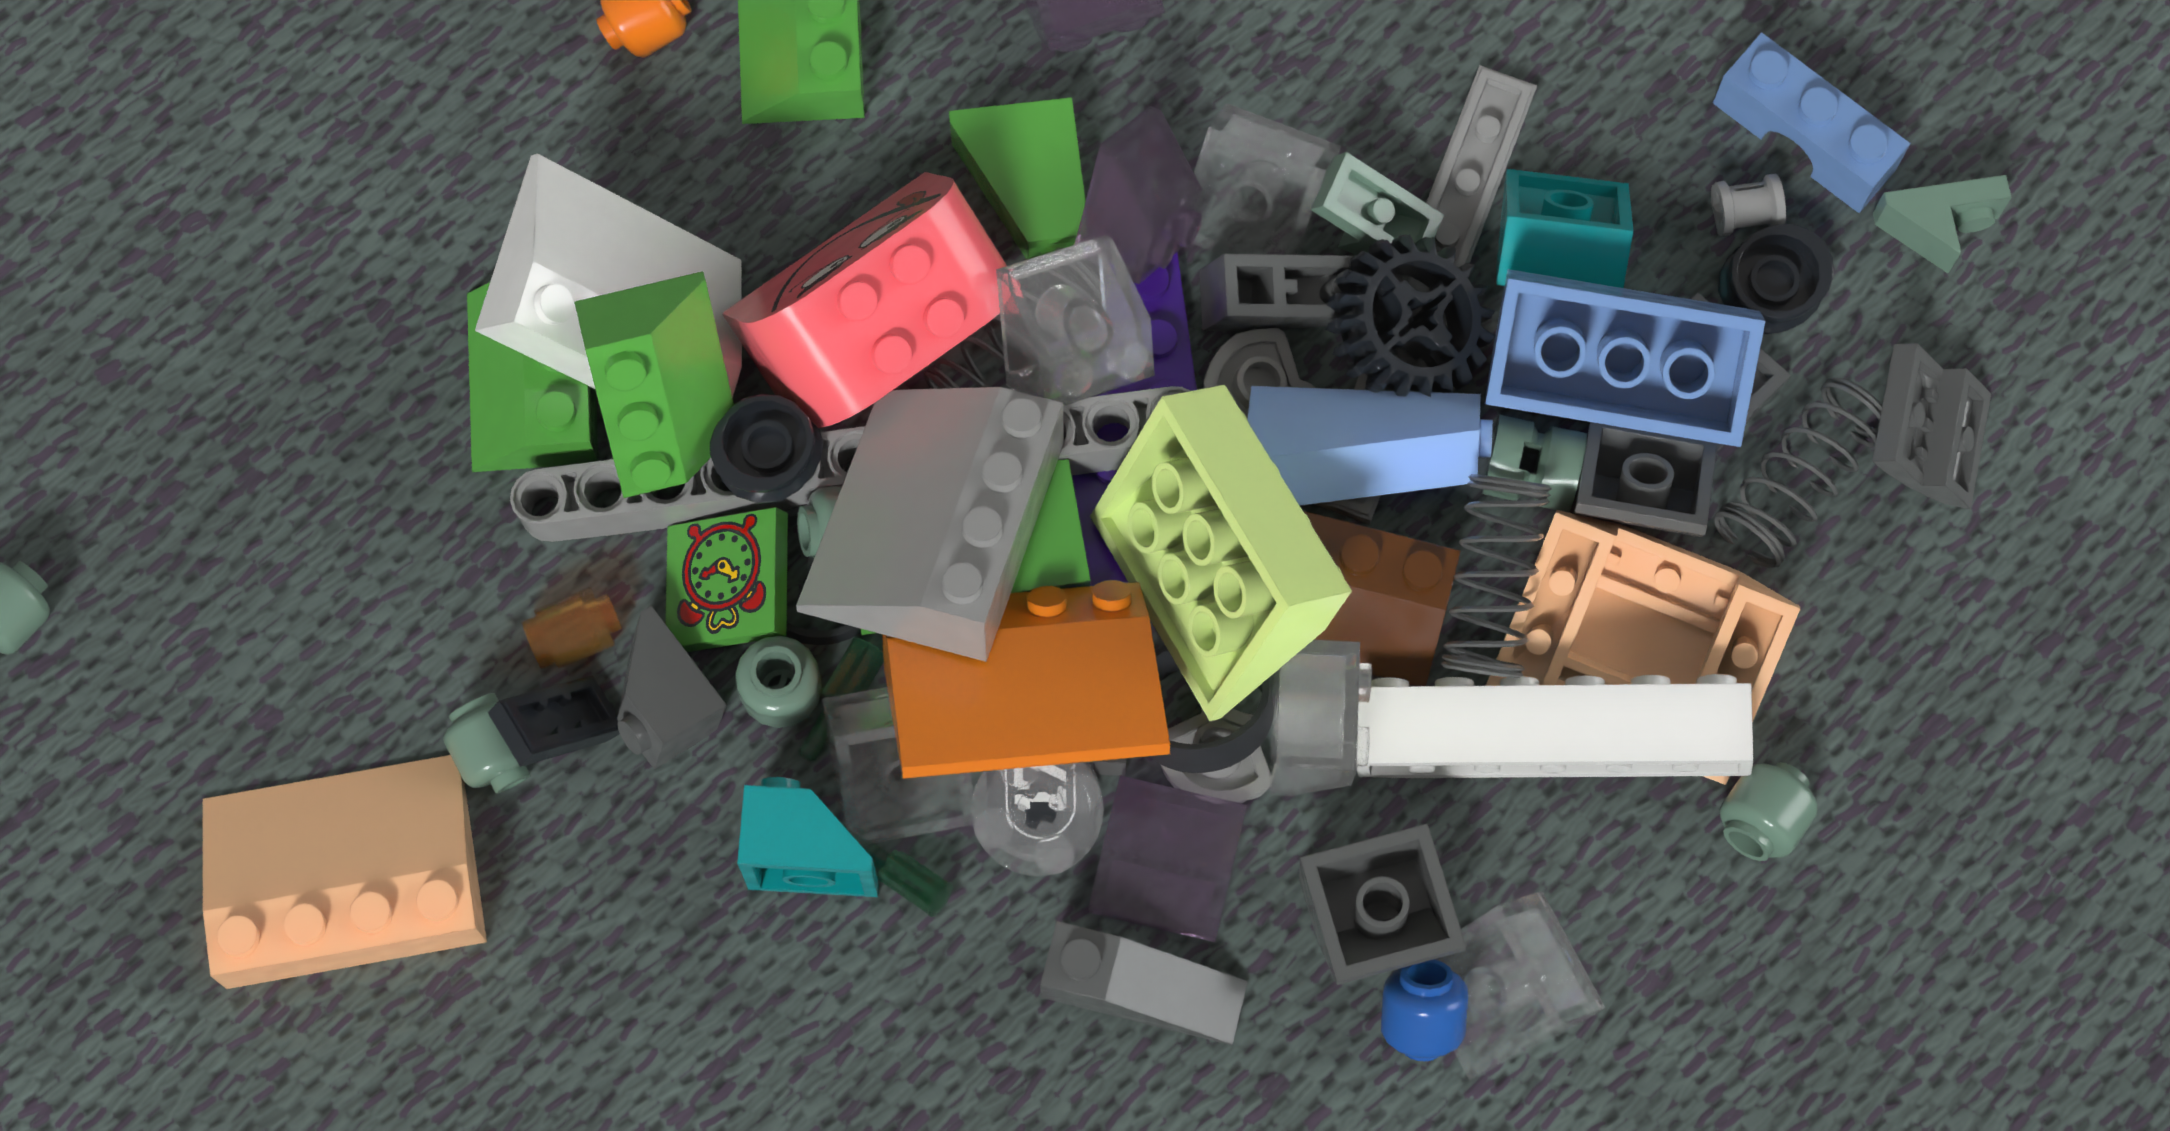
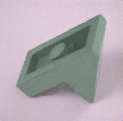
M1348 152L1334 156L1311 208L1313 212L1345 231L1338 247L1353 254H1358L1361 251L1368 252L1369 246L1381 239L1392 243V240L1400 235L1410 234L1414 243L1424 237L1435 238L1444 214Z
M2006 175L1884 192L1873 212L1876 226L1946 273H1949L1961 253L1955 225H1957L1958 231L1962 233L1984 230L1995 223V219H1999L2012 197Z

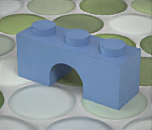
M1762 32L1723 76L1713 101L1714 105L1761 140L1769 131H1773L1794 141L1804 150L1812 162L1813 172L1810 177L1858 213L1864 209L1897 170L1911 144Z

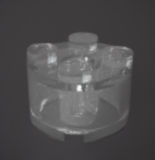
M1088 762L982 771L974 789L971 805L975 836L984 850L1003 867L1019 874L1030 876L1062 873L1079 862L1090 851L1097 840L1104 813L1102 788L1095 771ZM1039 790L1044 791L1050 795L1048 806L1055 810L1056 813L1052 817L1042 815L1038 822H1033L1026 818L1028 808L1019 802L1022 797L1034 799Z

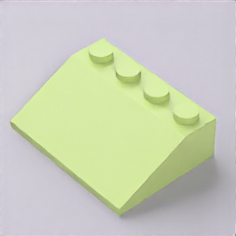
M1225 385L1162 396L1090 515L1129 583H1140L1149 618L1209 721L1221 719L1325 631L1352 592L1341 570L1334 563L1313 529L1309 518L1302 511L1281 477L1277 466L1270 459L1249 425L1245 414L1240 410Z

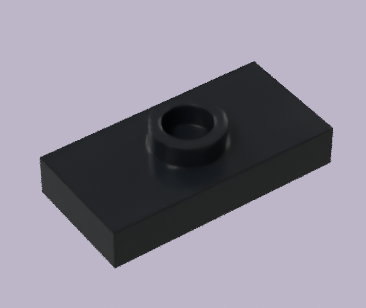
M593 675L499 700L488 712L520 767L605 743L620 734L617 714Z

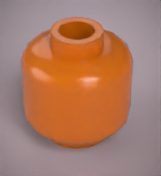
M600 0L604 14L596 18V21L603 36L614 50L624 46L633 55L644 58L682 36L687 26L685 15L689 14L692 10L688 0Z

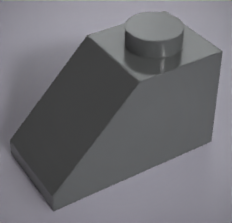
M650 606L640 612L632 638L617 721L619 733L626 746L636 755L642 753L652 768L656 769L716 731L727 705L654 608Z

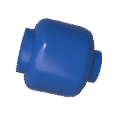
M1435 959L1393 971L1383 985L1381 1033L1386 1042L1400 1053L1416 1061H1431L1456 1050L1466 1036L1467 985L1462 977L1452 971L1448 965Z

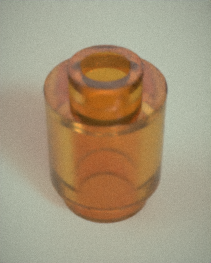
M591 586L535 609V617L521 622L530 647L541 669L555 663L558 669L616 646L611 633L623 629L608 593L596 598Z

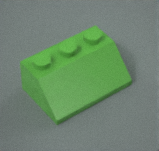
M738 0L742 124L865 118L860 0Z
M701 271L574 301L623 498L687 483L711 458L710 439L713 430L725 413L734 405L704 272Z
M490 282L467 293L472 472L554 467L599 461L596 389L476 332L475 328Z

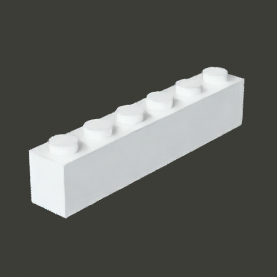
M1724 674L1701 676L1697 678V684H1671L1670 678L1666 676L1642 675L1632 678L1631 684L1605 685V680L1597 676L1570 677L1565 680V685H1539L1538 679L1521 676L1520 678L1507 677L1500 680V686H1474V681L1468 678L1445 677L1437 679L1435 686L1409 687V682L1405 679L1378 678L1370 682V687H1355V766L1359 777L1383 778L1751 775L1753 766L1751 683H1737L1736 677Z

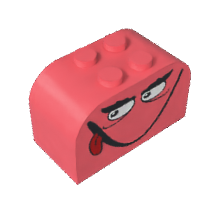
M924 172L731 306L722 315L774 394L794 401L818 428H823L841 422L874 404L986 325L1015 299L1020 286L954 180L949 177Z

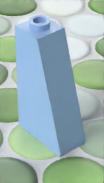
M1251 386L1247 420L1270 459L1277 466L1281 477L1299 506L1464 485L1471 481L1468 476L1471 474L1478 475V458H1491L1493 420L1480 419L1481 394L1432 392L1431 397L1420 392H1409L1404 397L1397 396L1394 391L1375 393L1369 390Z

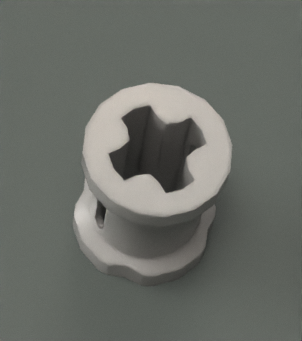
M1777 174L1765 175L1762 182L1728 186L1725 181L1715 182L1711 187V204L1719 236H1728L1736 228L1765 224L1771 227L1785 224V195L1781 180Z

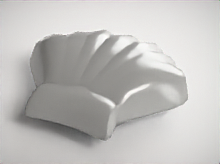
M1279 328L1254 329L1235 334L1220 347L1210 362L1203 382V389L1225 385L1247 419L1251 386L1315 388L1312 384L1299 379L1288 339Z
M1202 709L1200 714L1169 728V740L1185 744L1216 741L1239 730L1253 715L1231 709L1221 719L1209 721ZM1261 746L1241 762L1214 772L1187 773L1161 765L1167 780L1179 793L1188 795L1197 802L1208 803L1214 807L1236 806L1247 800L1258 798L1270 788L1272 782L1271 773Z

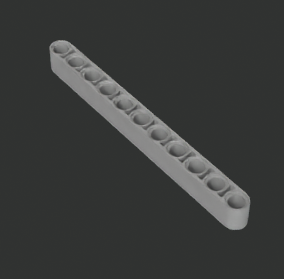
M1170 386L1058 401L1063 403V435L1066 437L1058 460L1069 459L1071 475L1118 470L1161 397L1190 390L1183 387ZM1110 423H1119L1129 429L1126 436L1115 442H1106L1097 437L1098 431L1104 425ZM865 426L821 432L824 441L822 456L814 474L799 491L779 502L759 504L736 497L730 491L720 490L719 486L722 480L716 472L711 458L685 483L682 492L669 500L657 498L659 490L623 498L621 492L620 498L612 506L606 508L595 507L594 502L597 496L604 490L610 488L621 490L614 459L541 468L526 472L516 480L512 487L510 502L513 511L531 536L541 541L551 542L664 529L671 525L774 507L786 512L795 507L808 504L810 495L821 487L843 485L847 472H844L845 467L854 457ZM548 496L558 497L555 509L544 516L532 515V509L540 499Z

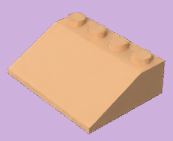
M451 755L204 798L203 917L210 976L226 989L487 942L465 782Z

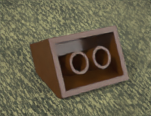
M1303 511L1309 518L1313 529L1334 563L1341 570L1352 592L1325 631L1297 653L1295 657L1377 678L1405 679L1409 682V686L1413 687L1426 686L1461 551Z

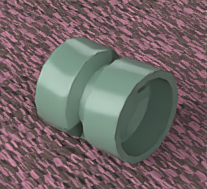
M1499 414L1492 439L1491 458H1489L1485 476L1549 485L1552 488L1548 491L1551 496L1547 499L1550 502L1539 507L1570 513L1582 470L1587 433L1551 426L1545 433H1539L1533 421ZM1522 452L1538 454L1534 473L1519 469ZM1482 489V494L1512 501H1517L1523 496Z

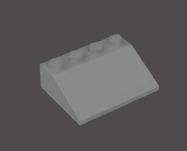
M1003 387L892 390L875 402L796 605L797 612L987 662L1064 444L1063 403Z

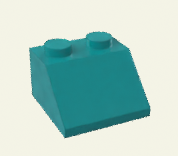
M1506 169L1496 259V285H1505L1507 269L1624 288L1633 237L1629 183Z
M784 777L763 778L761 786L744 785L737 864L748 890L878 897L879 882L873 858L811 789L801 788L800 781Z

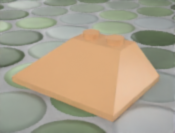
M1556 510L1535 562L1539 572L1529 577L1522 594L1523 597L1533 603L1534 607L1527 611L1515 612L1509 627L1525 634L1529 641L1522 646L1501 647L1496 660L1522 665L1525 669L1522 671V674L1526 677L1538 679L1539 685H1565V680L1574 676L1601 677L1605 680V685L1631 684L1632 678L1642 675L1666 676L1670 678L1671 684H1697V678L1712 674L1731 675L1737 678V683H1751L1753 722L1798 616L1800 606L1736 569L1619 523ZM1506 634L1504 641L1520 639L1515 636ZM1490 675L1486 686H1500V680L1507 677ZM1730 776L1704 777L1726 785Z

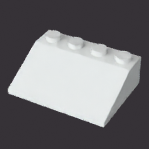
M534 154L530 157L475 331L595 389L574 301L703 271L733 397L742 367V344L722 313L742 300L741 259L540 154Z

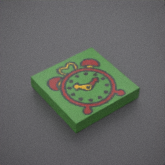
M774 507L668 526L666 626L686 652L755 642L767 637H786L787 512Z

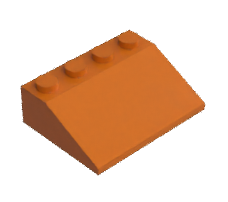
M1108 580L1088 587L1060 589L1054 586H1041L1032 589L1030 592L1011 593L987 662L883 635L884 671L903 779L1170 754V740L1150 618L1139 582L1124 583Z

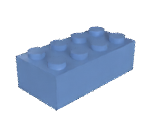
M1507 269L1485 391V404L1741 447L1765 319L1758 310Z

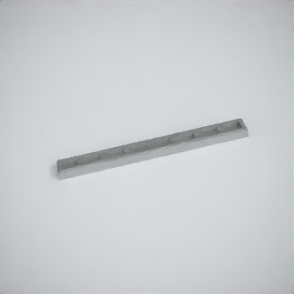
M1480 65L1426 202L1444 214L1434 238L1436 252L1438 253L1446 247H1456L1454 265L1457 267L1465 263L1470 264L1537 88V85ZM1402 275V282L1406 280L1415 290L1420 292H1427L1429 290L1420 281ZM1422 306L1412 311L1411 317L1407 320L1408 324L1399 331V334L1409 330L1410 324L1414 321L1413 317L1422 309ZM1444 312L1443 318H1444V324H1445V326H1446L1447 320H1446V316H1445V312ZM1396 348L1391 351L1394 356L1405 363L1418 367H1428L1421 358L1415 360L1406 350ZM1363 373L1358 377L1354 390H1365L1367 375ZM1381 495L1316 503L1314 505L1370 525Z

